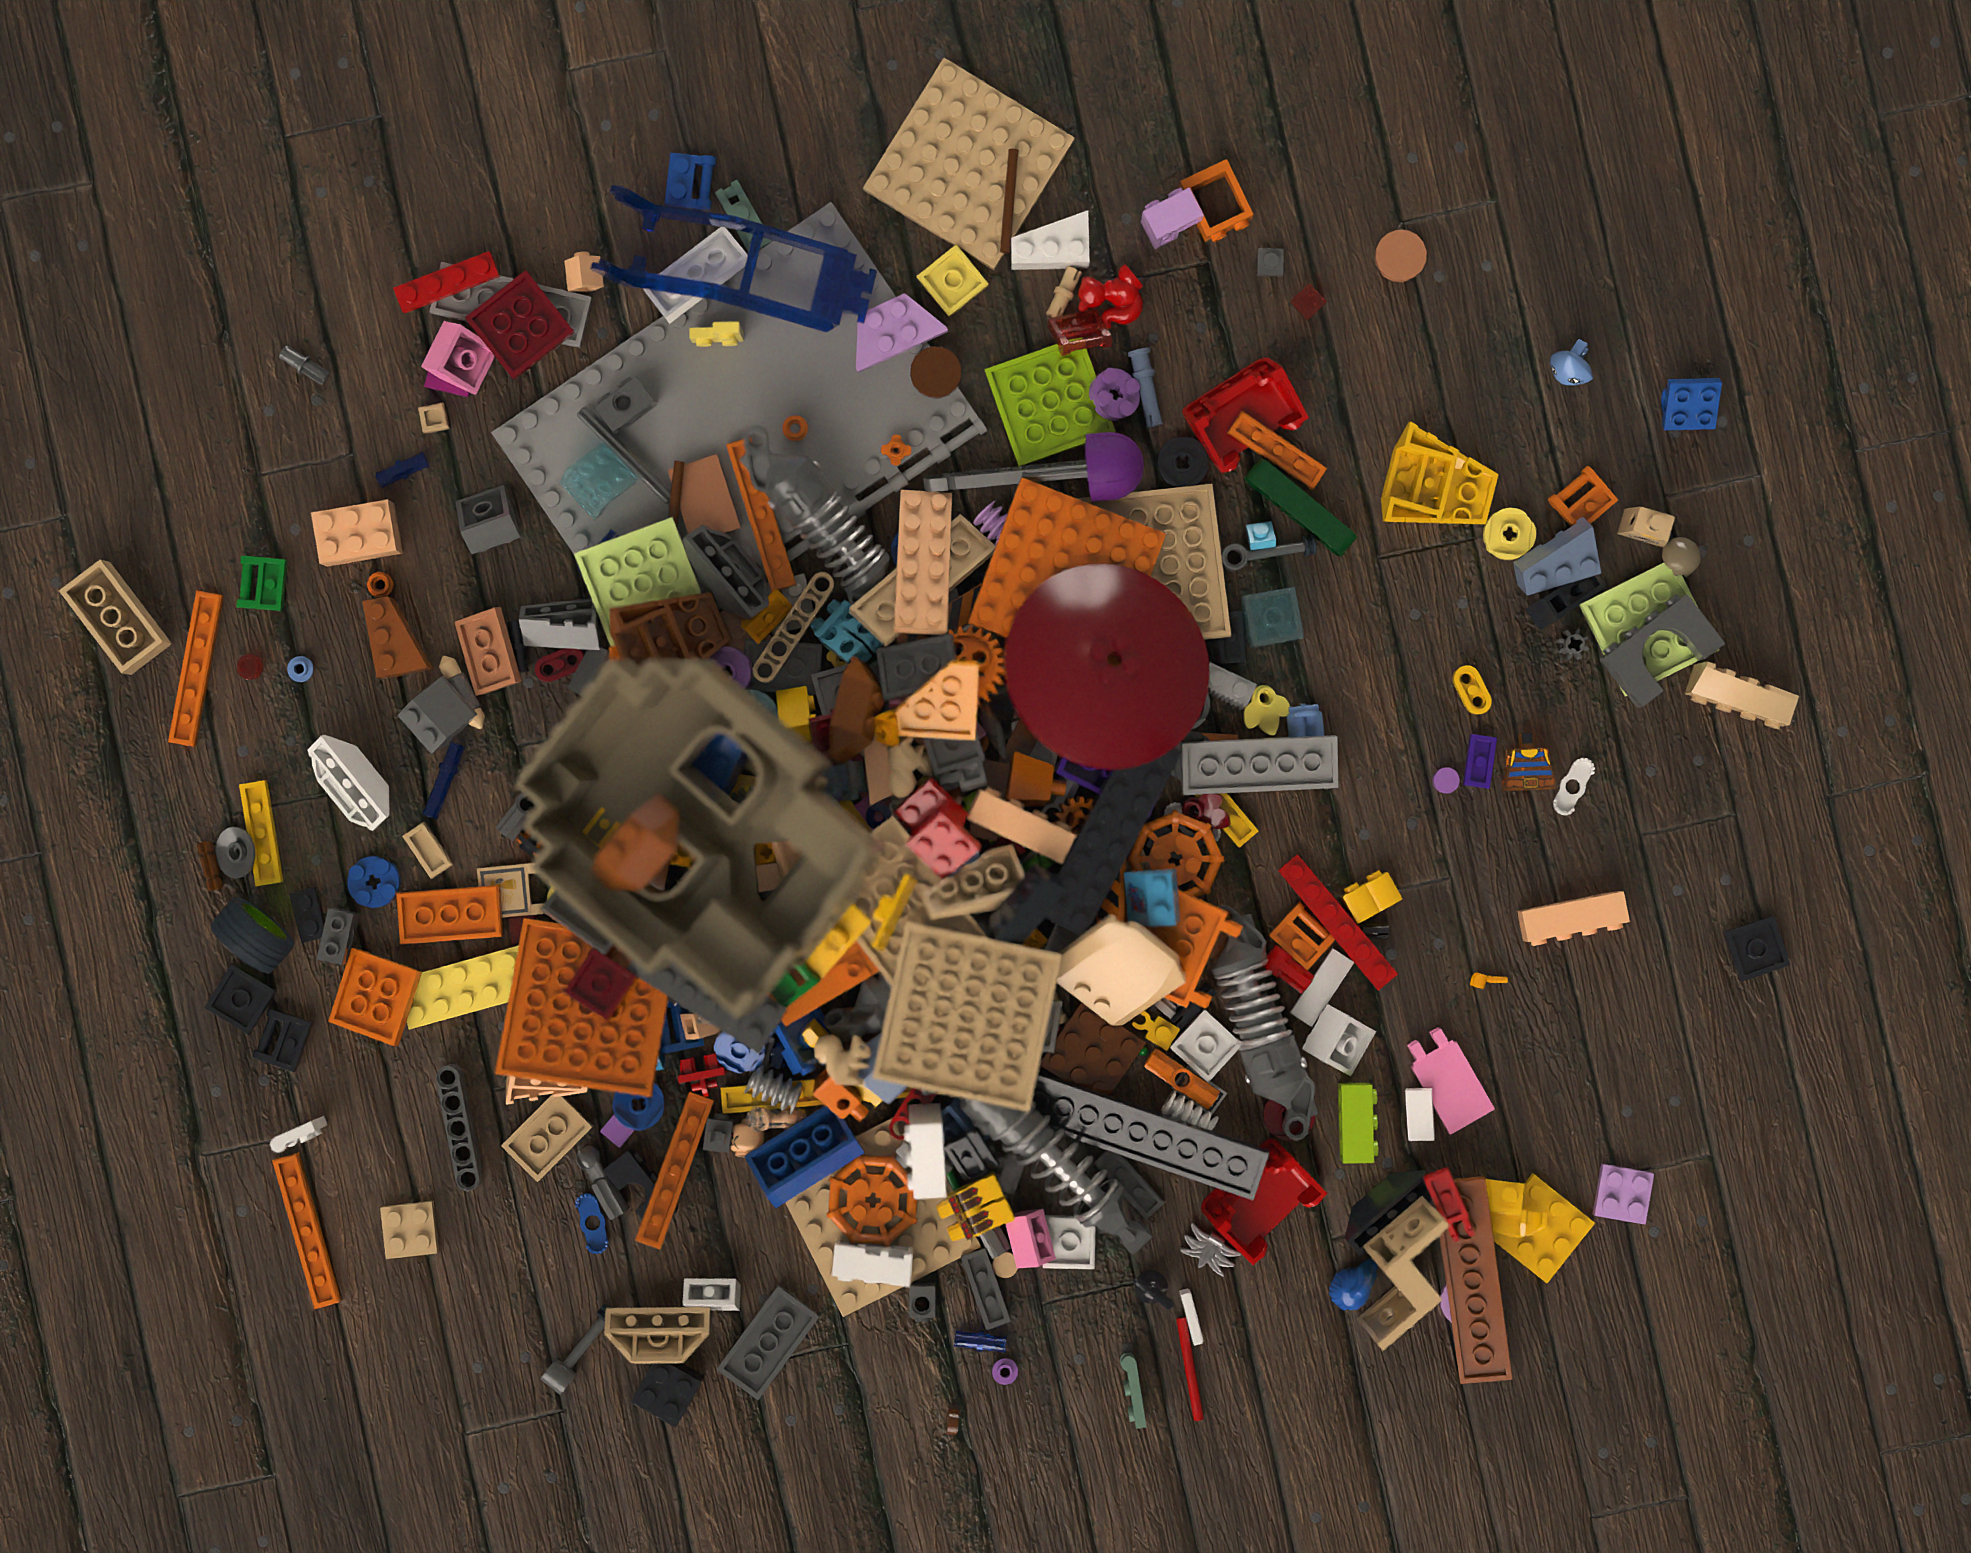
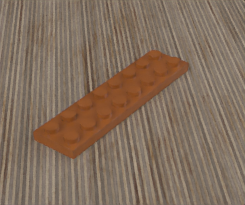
M1485 1176L1454 1179L1475 1235L1469 1237L1464 1229L1462 1220L1454 1222L1455 1228L1460 1235V1241L1453 1242L1448 1229L1440 1235L1460 1384L1512 1380Z

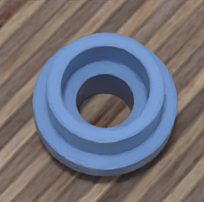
M298 656L289 662L287 671L290 678L294 681L305 682L312 677L314 666L308 658ZM299 664L304 666V671L301 674H298L296 671V667Z

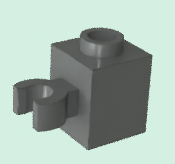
M717 1112L714 1113V1116H709L706 1122L703 1150L729 1153L731 1151L730 1143L735 1119L729 1118V1114Z

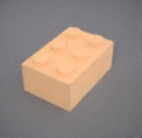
M388 499L311 513L319 563L328 567L403 554L395 504Z

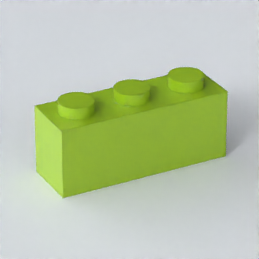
M1369 1082L1338 1083L1339 1156L1343 1164L1374 1163V1156H1378V1142L1374 1140L1373 1130L1378 1129L1377 1115H1373V1104H1377V1090L1372 1089V1084Z

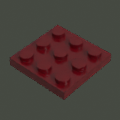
M526 270L465 317L513 380L575 333Z

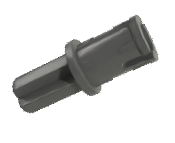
M286 345L279 355L281 360L296 368L297 373L300 375L305 374L321 385L328 380L330 373L311 361L310 356H303L291 348V346Z

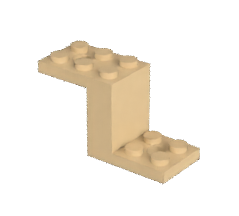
M1423 1196L1363 1246L1395 1284L1392 1289L1357 1318L1359 1323L1382 1350L1393 1344L1398 1337L1414 1326L1420 1318L1431 1311L1442 1300L1410 1262L1415 1255L1419 1254L1449 1227L1448 1223Z

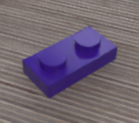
M1470 734L1463 785L1490 789L1497 742L1496 737Z

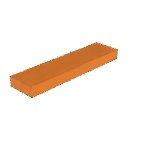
M1241 411L1227 432L1311 490L1315 488L1327 470L1321 463L1244 411Z

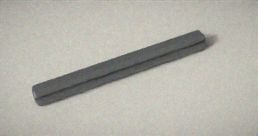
M585 406L579 410L577 417L665 504L670 503L671 490L588 407Z

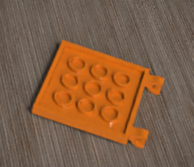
M1178 890L1180 921L1176 925L1142 927L1177 954L1180 960V968L1182 972L1185 971L1186 973L1185 983L1164 998L1186 1008L1190 1001L1203 1008H1207L1213 996L1195 989L1220 931L1237 938L1243 926L1226 920L1229 912ZM1125 894V900H1124V923H1125V924H1128L1127 906H1126V894Z

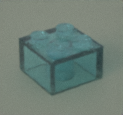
M1295 587L1245 595L1241 598L1250 649L1297 641L1304 638Z

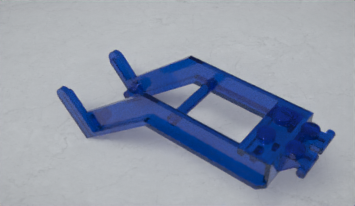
M611 185L610 193L615 196V200L642 215L644 218L643 230L654 232L656 222H659L660 218L733 228L753 234L739 290L711 282L647 273V270H645L647 258L638 255L634 256L633 264L629 266V269H622L606 260L599 259V263L592 262L590 268L592 271L619 285L716 300L825 333L840 325L842 313L857 315V322L865 323L870 300L862 298L861 295L862 292L872 294L877 270L870 269L869 274L853 270L856 254L840 247L737 216L656 205L625 187ZM763 238L823 255L809 311L749 293Z

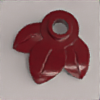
M1217 793L1203 794L1200 798L1191 797L1183 804L1182 813L1203 823H1209L1212 834L1213 829H1223L1231 825L1228 813L1220 808L1223 797ZM1193 805L1199 809L1198 814L1193 811ZM1191 829V831H1192L1193 834H1195V833L1197 832V831Z

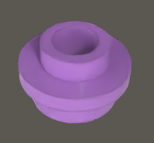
M1001 1358L994 1363L992 1375L998 1383L1007 1385L1017 1378L1018 1368L1013 1360ZM1008 1368L1010 1373L1007 1376H1003L1000 1374V1370Z

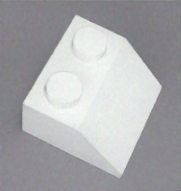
M1327 1004L1319 1015V1019L1312 1032L1308 1035L1302 1049L1351 1076L1376 1031Z

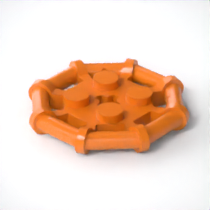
M1172 810V813L1144 824L1126 861L1129 862L1132 870L1144 871L1140 862H1149L1152 870L1176 869L1177 885L1179 886L1193 880L1197 886L1184 892L1197 898L1204 894L1209 895L1212 892L1210 889L1221 862L1224 861V856L1220 853L1209 823H1203L1179 813L1178 810ZM1170 824L1172 826V832L1157 837L1153 832ZM1179 824L1197 832L1193 837L1178 832ZM1147 837L1154 841L1149 855H1140ZM1203 837L1210 855L1202 856L1196 841ZM1173 851L1177 855L1182 854L1183 858L1179 860L1180 865L1178 866L1168 862V859L1171 858L1170 853ZM1202 861L1210 862L1202 881L1197 877Z
M860 1155L846 1164L834 1176H830L828 1180L830 1182L829 1206L826 1215L827 1218H831L850 1240V1244L861 1243L891 1246V1243L912 1224L917 1223V1199H914V1189L908 1190L909 1173L895 1159L896 1156ZM866 1166L885 1167L883 1173H869ZM859 1168L861 1176L852 1184L844 1181ZM891 1171H893L905 1185H902L898 1188L888 1177ZM841 1188L848 1191L847 1205L839 1207ZM873 1192L876 1193L877 1198H881V1202L876 1203L875 1207L870 1206V1202H866V1197H870ZM902 1193H907L906 1211L899 1209V1197ZM849 1212L852 1218L858 1222L855 1230L842 1214ZM895 1215L902 1218L898 1224L888 1231L885 1225ZM863 1226L880 1228V1234L861 1233Z

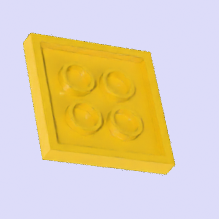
M1532 1173L1524 1183L1523 1210L1548 1213L1546 1228L1521 1238L1493 1234L1494 1242L1544 1282L1548 1283L1595 1222Z

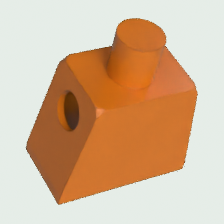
M1019 752L1013 753L1009 763L1011 767L1005 802L1009 803L1010 799H1013L1025 806L1043 807L1049 802L1050 794L1064 796L1066 781L1053 779L1054 766L1052 764Z
M827 1067L815 1078L813 1095L839 1118L844 1119L850 1114L860 1122L868 1114L869 1110L861 1103L862 1097L854 1085H835V1081L827 1072Z

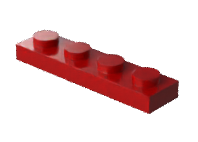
M488 251L396 286L393 290L400 308L405 314L499 278L500 275L493 256Z

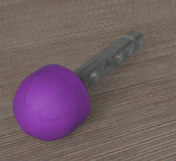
M1115 432L1086 434V460L964 471L950 474H933L923 477L924 491L936 492L949 489L957 490L1018 484L1021 477L1032 482L1088 477L1092 502L1123 498L1138 486L1143 476L1144 461L1140 449L1129 437Z

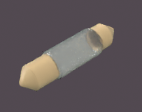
M443 656L439 665L443 676L477 713L469 725L482 729L485 715L472 687L456 660Z

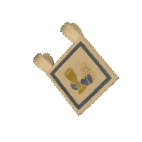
M533 863L477 869L478 887L500 885L502 918L546 914L541 909L545 903L532 904L529 874L535 873L530 868Z

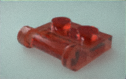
M1096 309L1048 318L1047 327L1059 347L1061 356L1070 355L1072 351L1098 346H1102V348L1112 346L1111 334ZM1092 335H1098V336H1094V337H1089V338H1084V339L1069 341V340H1071V339L1082 338V337H1087V336H1092Z

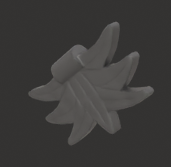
M1191 1222L1192 1230L1197 1238L1185 1233V1240L1191 1248L1180 1247V1251L1186 1255L1199 1258L1198 1268L1208 1263L1216 1273L1224 1276L1220 1266H1235V1263L1226 1256H1240L1242 1254L1238 1250L1227 1246L1224 1243L1225 1238L1213 1231L1210 1234L1198 1228L1194 1222Z

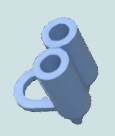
M1304 703L1301 706L1288 707L1287 727L1289 737L1325 736L1323 715L1319 711L1318 704L1306 705Z

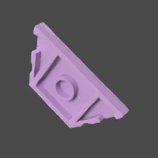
M905 293L858 314L856 370L860 373L948 332V329Z

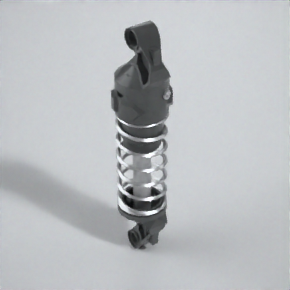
M960 1097L959 1108L972 1119V1125L977 1127L983 1136L988 1135L993 1140L1000 1139L1003 1142L1004 1151H1013L1017 1154V1163L1019 1165L1033 1162L1031 1176L1033 1178L1047 1176L1045 1181V1190L1047 1192L1061 1189L1059 1203L1062 1206L1075 1203L1074 1217L1085 1228L1098 1227L1105 1232L1120 1236V1242L1134 1255L1153 1237V1234L1142 1222L1126 1219L1122 1209L1124 1186L1116 1179H1110L1098 1187L1107 1174L1106 1169L1099 1171L1092 1179H1089L1083 1173L1091 1164L1093 1156H1087L1076 1166L1069 1158L1077 1150V1142L1071 1144L1063 1153L1055 1146L1063 1136L1064 1129H1059L1055 1132L1047 1124L1050 1116L1045 1115L1043 1117L1035 1109L1036 1102L1031 1100L1029 1111ZM1041 1160L1049 1169L1036 1174V1167ZM1055 1174L1063 1183L1051 1188L1049 1184L1052 1176ZM1069 1187L1077 1196L1069 1201H1064L1063 1197ZM1082 1200H1083L1084 1203H1083V1205L1081 1206L1080 1210L1078 1211V1208H1079V1206H1080V1203H1081Z

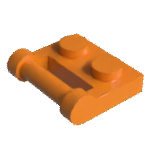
M1589 466L1582 469V474L1557 495L1553 494L1548 498L1550 505L1559 512L1571 527L1581 517H1584L1591 524L1618 501L1616 496ZM1589 481L1594 487L1568 508L1563 502Z
M1299 901L1268 936L1308 970L1335 939L1324 926L1304 909L1305 906ZM1296 917L1301 919L1323 939L1319 945L1293 923Z

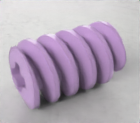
M995 501L982 510L973 522L975 526L983 524L980 530L982 534L990 531L987 537L990 541L995 539L998 541L1007 514L999 515L1002 510L1001 506L993 509L992 506Z

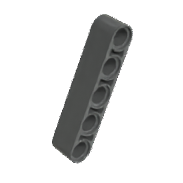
M449 1064L437 1071L436 1084L456 1183L461 1190L471 1191L483 1182L484 1172L464 1073L460 1066ZM446 1070L454 1072L455 1081L453 1083L445 1080L444 1073ZM451 1095H455L460 1099L459 1108H453L450 1105L449 1099ZM456 1121H461L465 1124L466 1130L464 1134H460L455 1130L454 1124ZM461 1146H465L470 1150L471 1156L469 1159H464L460 1156L459 1150ZM465 1172H472L475 1175V1184H469L465 1181Z

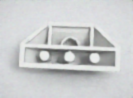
M325 734L320 736L308 749L309 756L312 757V766L317 781L349 821L365 826L373 831L389 816L388 784L357 746Z

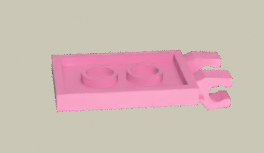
M1437 1027L1429 1032L1438 1047L1437 1049L1426 1055L1417 1040L1412 1041L1407 1046L1416 1060L1410 1067L1422 1088H1432L1433 1107L1447 1132L1451 1135L1493 1111L1495 1108L1456 1041L1453 1042V1040L1448 1042L1441 1028Z

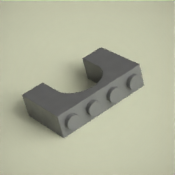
M1677 594L1672 596L1664 603L1666 608L1659 613L1657 610L1650 613L1644 618L1646 622L1640 628L1634 626L1623 634L1625 639L1617 644L1615 641L1603 650L1605 655L1599 658L1637 708L1644 707L1663 692V689L1645 667L1642 656L1644 644L1654 632L1665 630L1676 634L1698 661L1706 659L1725 644L1688 594L1680 597Z

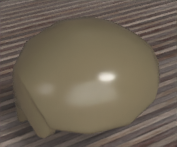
M1678 537L1671 539L1663 547L1662 559L1665 565L1672 570L1674 576L1684 575L1686 578L1698 568L1701 562V553L1696 543L1687 538Z

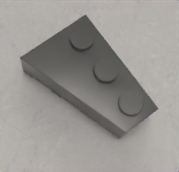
M592 598L520 607L519 623L524 646L600 650L603 626Z

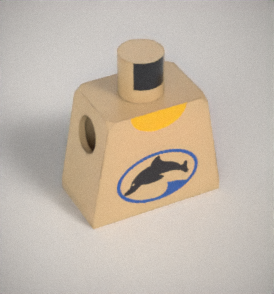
M1644 507L1624 509L1617 534L1664 547L1668 542L1675 517Z

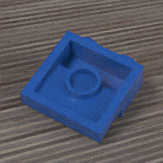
M820 1007L787 1026L782 1021L775 1029L785 1048L781 1053L793 1075L800 1072L804 1076L815 1070L814 1064L819 1062V1059L815 1057L814 1048L806 1043L802 1035L806 1025L814 1018L832 1035L824 1025V1015Z

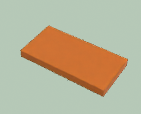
M500 885L396 893L400 944L504 936Z

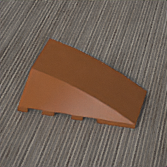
M711 592L610 608V634L621 660L631 659L640 668L645 662L651 660L689 659L692 661L708 659L730 641Z

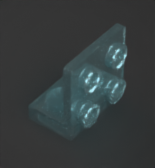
M601 443L568 467L559 483L596 520L603 514L608 503L634 485L638 479L604 443Z

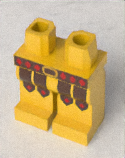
M994 1171L955 1191L947 1193V1198L936 1205L941 1219L952 1214L956 1216L958 1222L946 1227L951 1241L964 1237L968 1241L974 1238V1236L983 1234L1004 1223L1008 1224L1015 1221V1215Z

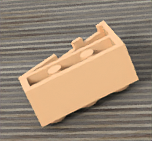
M876 734L873 742L863 749L869 806L894 795L888 785L889 776L892 774L889 767V752L887 750L889 745L877 742Z
M511 1076L506 1077V1105L513 1104L514 1099L529 1097V1100L533 1101L538 1100V1095L553 1093L554 1097L587 1092L586 1087Z

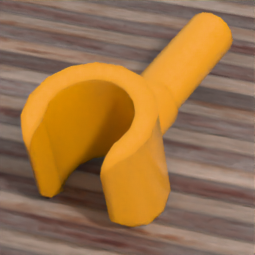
M1474 973L1471 977L1470 985L1484 989L1486 982L1507 983L1508 978Z

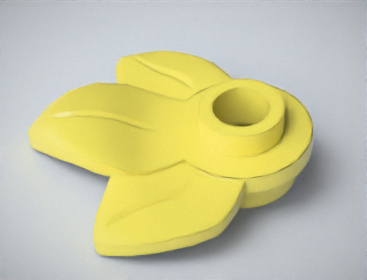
M1267 685L1256 687L1251 697V702L1244 709V723L1247 729L1258 725L1263 732L1274 736L1279 727L1280 717H1285L1289 714V702L1286 698L1276 695L1274 690ZM1261 694L1265 696L1264 703L1260 701Z

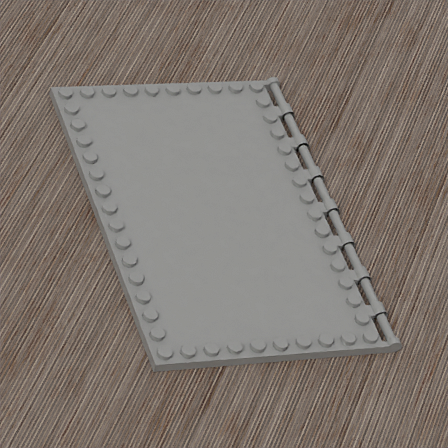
M832 202L750 256L751 263L669 324L666 318L662 316L491 432L573 554L668 518L670 503L665 504L577 417L579 410L586 406L609 428L594 407L598 405L597 400L606 393H614L619 389V383L628 377L632 379L636 376L657 406L619 433L617 437L670 490L672 482L668 470L674 468V460L683 461L685 464L717 454L741 529L726 534L733 536L752 560L756 564L758 563L765 575L764 566L726 446L728 443L744 439L749 427L761 425L766 428L769 434V445L772 453L808 456L812 462L816 461L821 467L819 471L833 486L837 496L841 497L839 503L843 507L849 506L847 512L850 515L849 517L857 516V519L866 513L865 510L893 491L898 492L907 486L909 480L936 462L939 464L951 456L950 453L977 434L982 435L987 431L958 387L949 396L933 399L920 394L913 386L910 377L911 364L918 353L930 347L927 342L860 373L857 372L858 314L887 302L896 296ZM713 322H739L744 332V342H738L736 346H723L722 342H712V346L699 347L696 346V343L691 342L689 328L713 327ZM629 398L621 399L618 403V408L620 410L628 409L631 405V400ZM798 415L806 420L808 433L804 439L791 441L783 434L782 425L789 416ZM970 419L973 424L945 444L941 441L942 437ZM794 424L791 426V432L798 433L800 431L799 425ZM753 433L749 436L753 444H761L764 441L762 435L758 433ZM893 435H900L902 442L905 445H909L912 449L911 454L905 456L898 466L892 465L891 460L881 453V446L887 445ZM894 448V452L897 453L899 449ZM926 448L931 454L903 473L900 472L898 467ZM885 477L887 479V484L859 502L856 499L857 495ZM679 508L677 530L684 545L683 538L688 535ZM777 508L773 509L784 545L798 535H801V529H794ZM809 538L803 539V541L787 551L789 561H792L810 548ZM697 579L701 592L707 593L708 591ZM715 601L718 610H720L721 607H720L719 604Z

